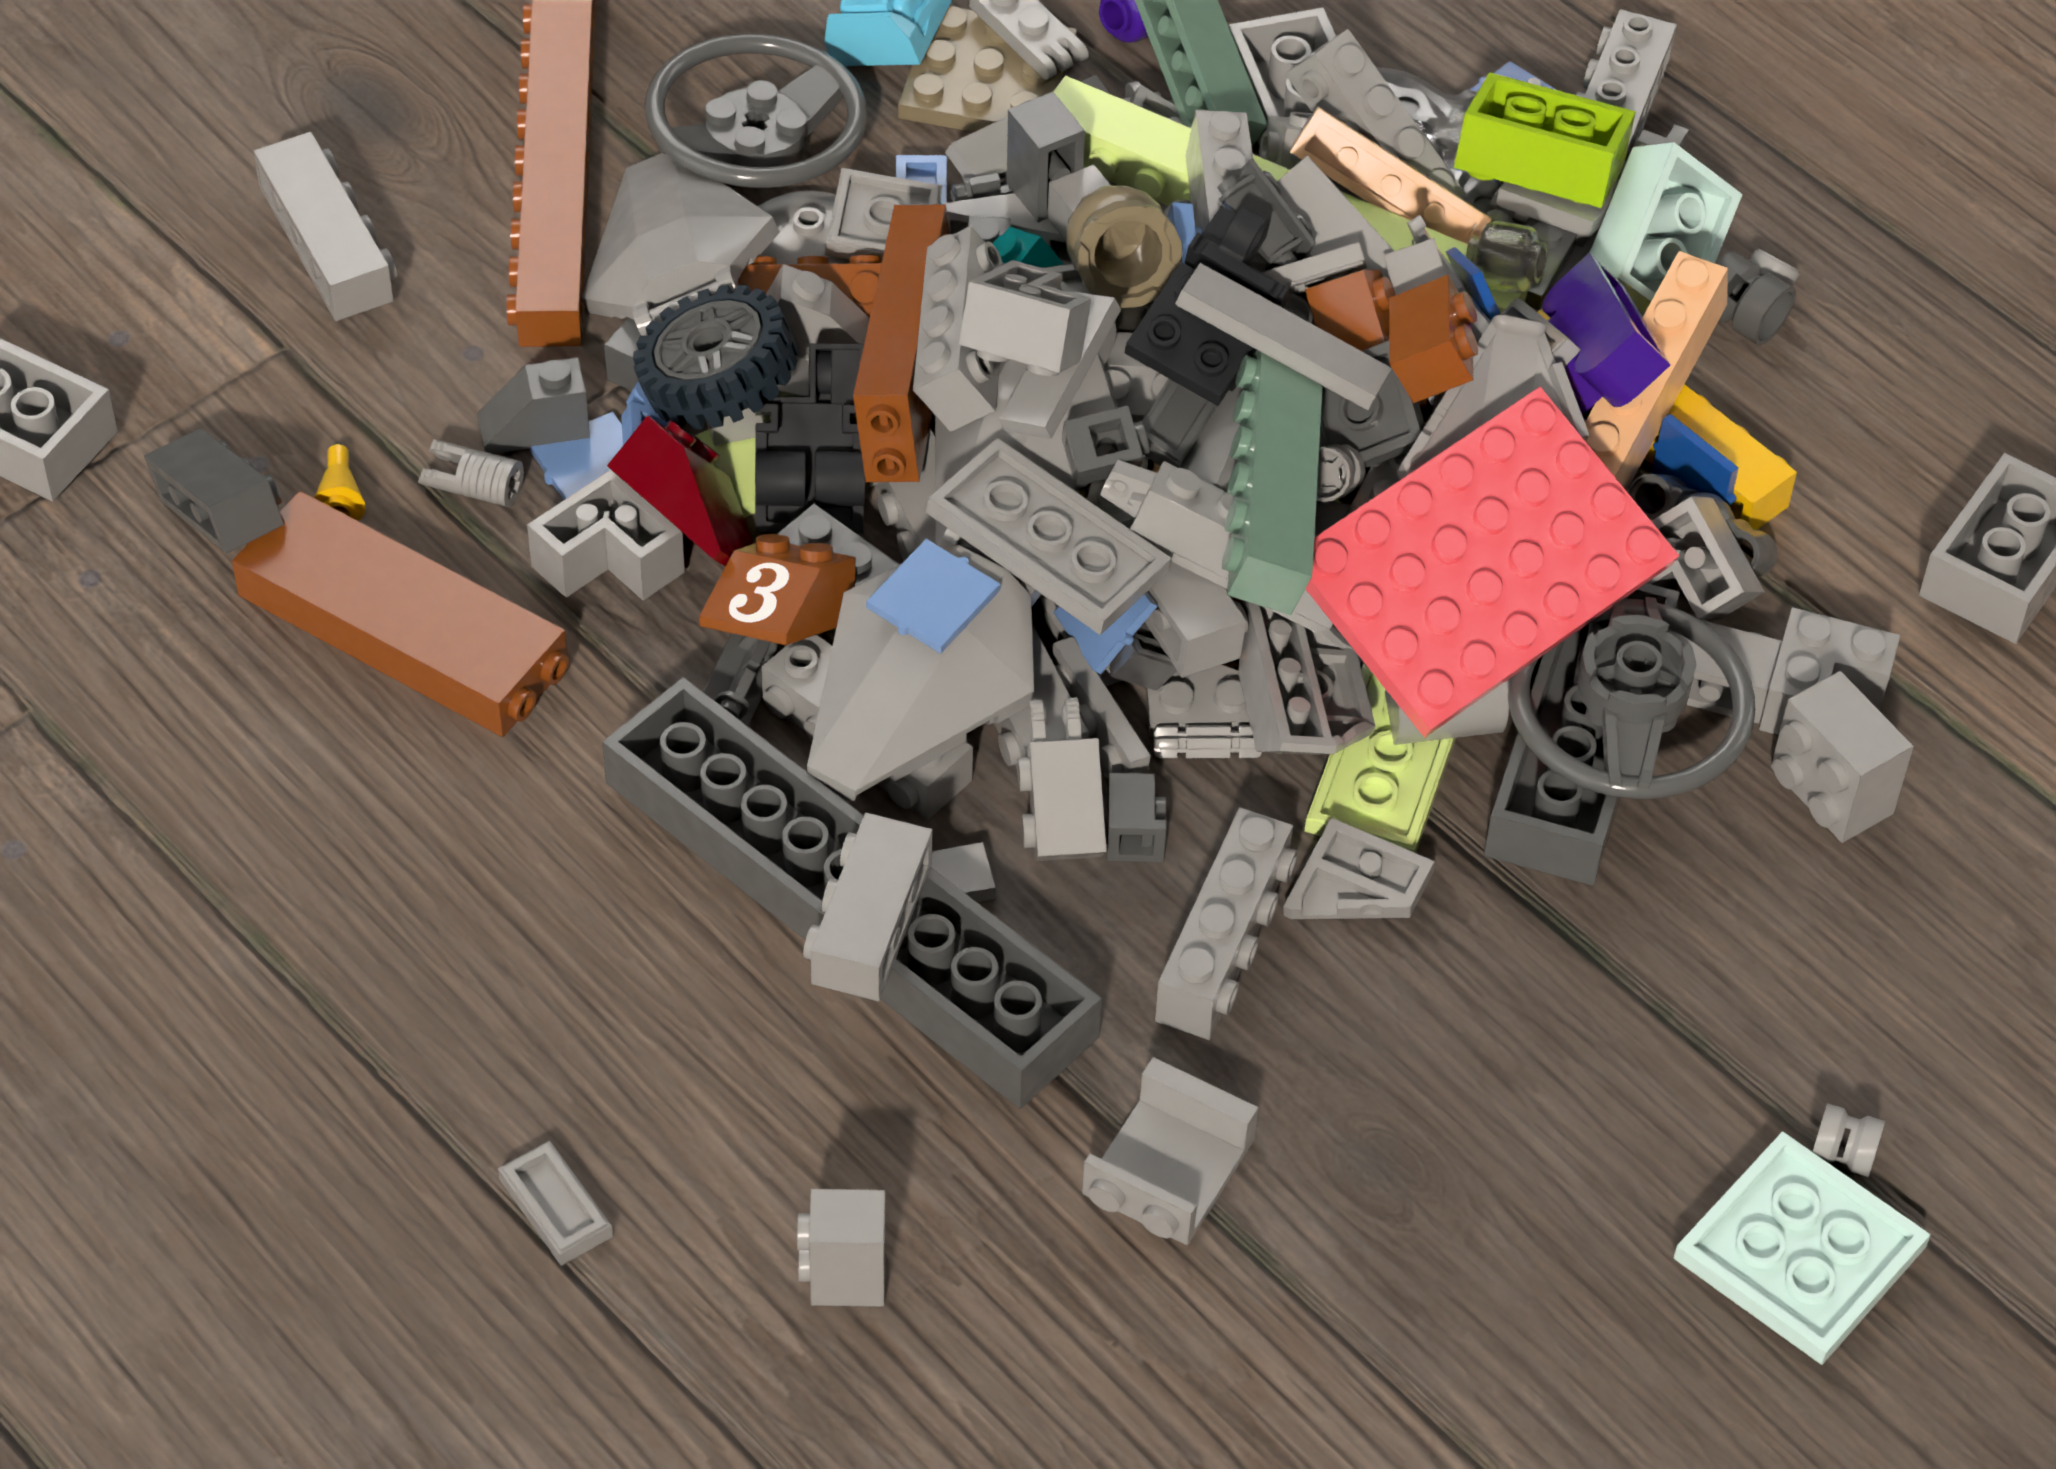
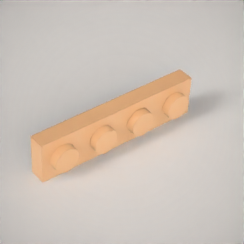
M1320 107L1316 108L1290 148V153L1301 160L1308 155L1326 176L1368 203L1408 220H1412L1420 215L1426 223V227L1474 247L1492 221L1490 216Z

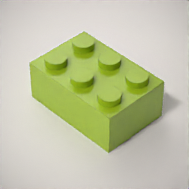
M1489 72L1465 112L1454 168L1467 171L1470 176L1479 180L1496 179L1530 190L1602 208L1624 166L1636 111Z

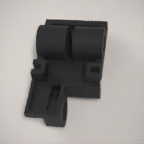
M1246 205L1237 214L1221 206L1202 234L1197 232L1189 244L1185 264L1183 262L1179 264L1127 341L1124 353L1214 405L1219 406L1227 392H1232L1236 389V376L1244 356L1253 357L1256 349L1178 307L1175 303L1181 290L1201 263L1284 308L1290 288L1283 286L1276 280L1248 265L1267 237L1269 218Z
M810 343L809 397H775L772 401L765 397L761 399L764 407L755 412V416L768 415L770 416V423H756L755 533H779L813 504L856 534L864 533L865 474L857 424H850V416H856L853 394L864 344Z

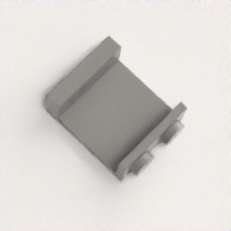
M1153 1057L1142 1073L1140 1100L1102 1159L1091 1153L1084 1162L1082 1194L1089 1197L1094 1204L1105 1211H1118L1142 1223L1154 1235L1161 1238L1171 1237L1188 1246L1255 1140L1258 1107Z

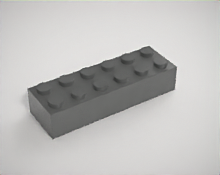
M1646 583L1631 593L1628 599L1644 600L1645 597L1656 598L1657 603L1676 609L1680 592ZM1610 621L1588 624L1544 654L1530 694L1535 716L1547 735L1572 757L1605 771L1602 726L1593 724L1587 718V707L1580 699L1577 678L1587 637L1592 632L1595 635L1599 630L1607 628ZM1518 732L1490 817L1484 856L1594 886L1621 798L1591 791L1563 778L1545 765L1529 749Z

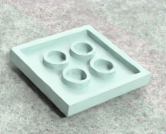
M1782 1131L1676 1246L1673 1259L1823 1365L1927 1247L1931 1234Z

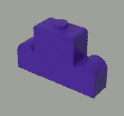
M1590 252L1563 276L1544 298L1542 311L1550 318L1548 322L1580 349L1579 353L1564 368L1582 415L1602 397L1613 407H1622L1628 404L1671 366L1624 285Z

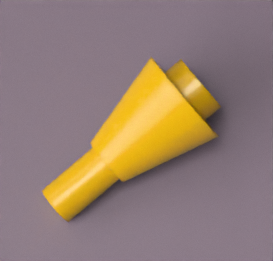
M332 445L327 451V469L314 498L360 521L365 514L366 506L349 469V451L344 445Z

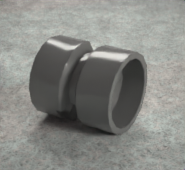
M1731 251L1716 263L1728 268L1727 306L1719 321L1727 323L1732 320L1734 331L1761 346L1767 343L1784 324L1794 305L1796 290L1770 273L1761 276L1760 266L1739 253Z

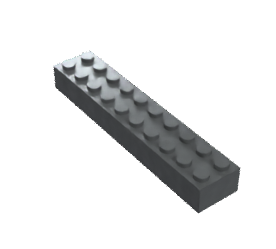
M684 677L602 742L606 784L804 940H806L807 933L812 924L821 925L825 912H822V900L827 883L830 878L839 879L843 869L840 866V856L845 838L849 832L857 834L864 815ZM930 867L880 1000L1017 1108L1022 1109L1100 1038L1102 998Z

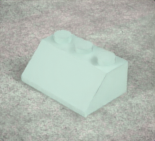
M1675 142L1633 147L1590 253L1624 285L1643 317L1679 251L1712 263L1716 262L1743 194Z

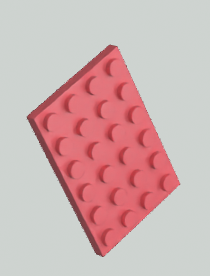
M1538 387L1314 538L1313 573L1306 591L1425 738L1672 566L1678 559L1679 554L1544 390Z

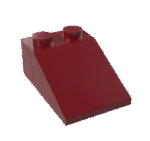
M647 415L608 463L607 467L713 560L724 567L727 565L734 550L754 544L731 479L714 464L720 455L696 436L693 437L673 420L664 427Z

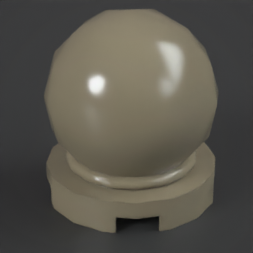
M1100 187L1081 199L1068 220L1066 230L1067 253L1085 287L1092 294L1115 298L1120 308L1142 307L1156 300L1182 262V242L1175 226L1164 214L1160 204L1146 192L1133 187Z

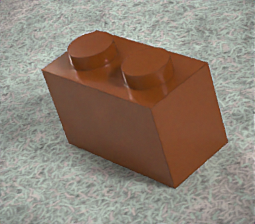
M1449 275L1389 298L1390 366L1413 403L1474 380L1473 357L1478 355V346L1472 332V323L1477 322V313L1469 294L1466 291L1459 293Z

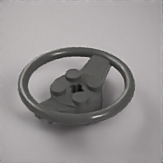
M760 33L719 36L698 42L681 50L665 62L656 72L649 84L645 98V116L651 135L657 142L659 150L664 155L670 156L673 163L679 169L686 168L697 175L720 183L750 188L794 185L809 181L831 171L847 159L857 148L863 137L868 117L865 96L859 83L838 60L828 53L802 41ZM753 53L785 57L811 67V69L779 91L771 82L758 80L750 83L747 88L728 92L719 98L710 100L705 108L706 124L671 127L666 118L665 101L673 83L683 73L705 61L727 55ZM844 98L847 106V121L841 135L830 147L821 153L800 161L804 153L805 137L812 133Z
M1627 596L1589 623L1610 621L1607 628L1599 630L1595 635L1592 632L1587 637L1577 678L1580 699L1587 707V718L1593 724L1602 726L1605 771L1589 766L1566 753L1541 727L1535 716L1530 699L1531 676L1538 659L1508 679L1507 695L1510 713L1516 729L1529 749L1545 765L1563 778L1591 791L1614 797L1657 799L1676 796L1706 785L1724 773L1737 760L1746 747L1755 721V694L1752 681L1746 667L1734 649L1716 631L1702 621L1681 610L1657 603L1656 598L1645 597L1644 600L1628 599ZM1668 630H1671L1698 645L1715 661L1729 685L1733 700V712L1726 736L1720 745L1706 758L1681 771L1652 776L1662 732L1672 730L1676 725L1678 716L1686 709L1697 665L1691 644L1687 642L1684 646L1679 638L1668 632Z

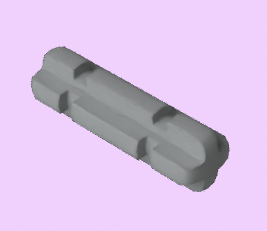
M1159 725L1155 727L1153 733V751L1155 757L1159 759H1177L1178 753H1185V758H1230L1231 753H1238V758H1258L1262 754V752H1256L1250 725H1238V731H1231L1230 725H1185V731H1178L1177 725Z

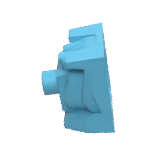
M841 0V14H829L827 18L824 42L828 54L844 66L920 65L952 0Z

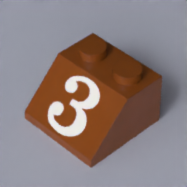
M767 534L758 536L755 544L733 551L699 615V626L782 645H789L837 627L843 594L855 587V557L834 553L833 546L829 544L809 543L800 546L790 544L789 537L785 535Z

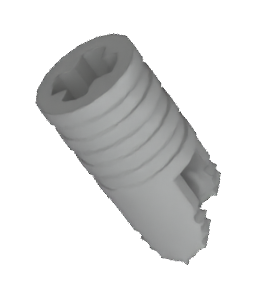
M433 439L429 452L439 459L458 463L456 475L435 469L423 468L418 480L419 484L508 508L513 506L519 496L523 483L524 467L522 462Z

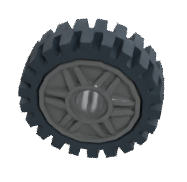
M729 285L718 286L716 295H712L709 289L698 291V300L691 302L688 296L678 300L677 302L680 307L678 310L674 311L667 307L659 313L662 322L652 320L645 328L648 335H640L636 343L638 350L633 353V361L635 363L633 367L641 388L652 408L666 423L673 420L682 428L688 423L691 429L699 430L703 429L706 421L709 422L711 428L721 427L724 423V417L730 416L734 423L744 419L743 410L749 408L755 413L764 407L761 401L763 397L771 401L780 394L777 385L786 386L791 379L789 371L795 370L797 365L795 357L798 355L797 345L790 326L776 300L771 295L767 297L761 289L755 288L751 292L749 286L738 285L733 292Z

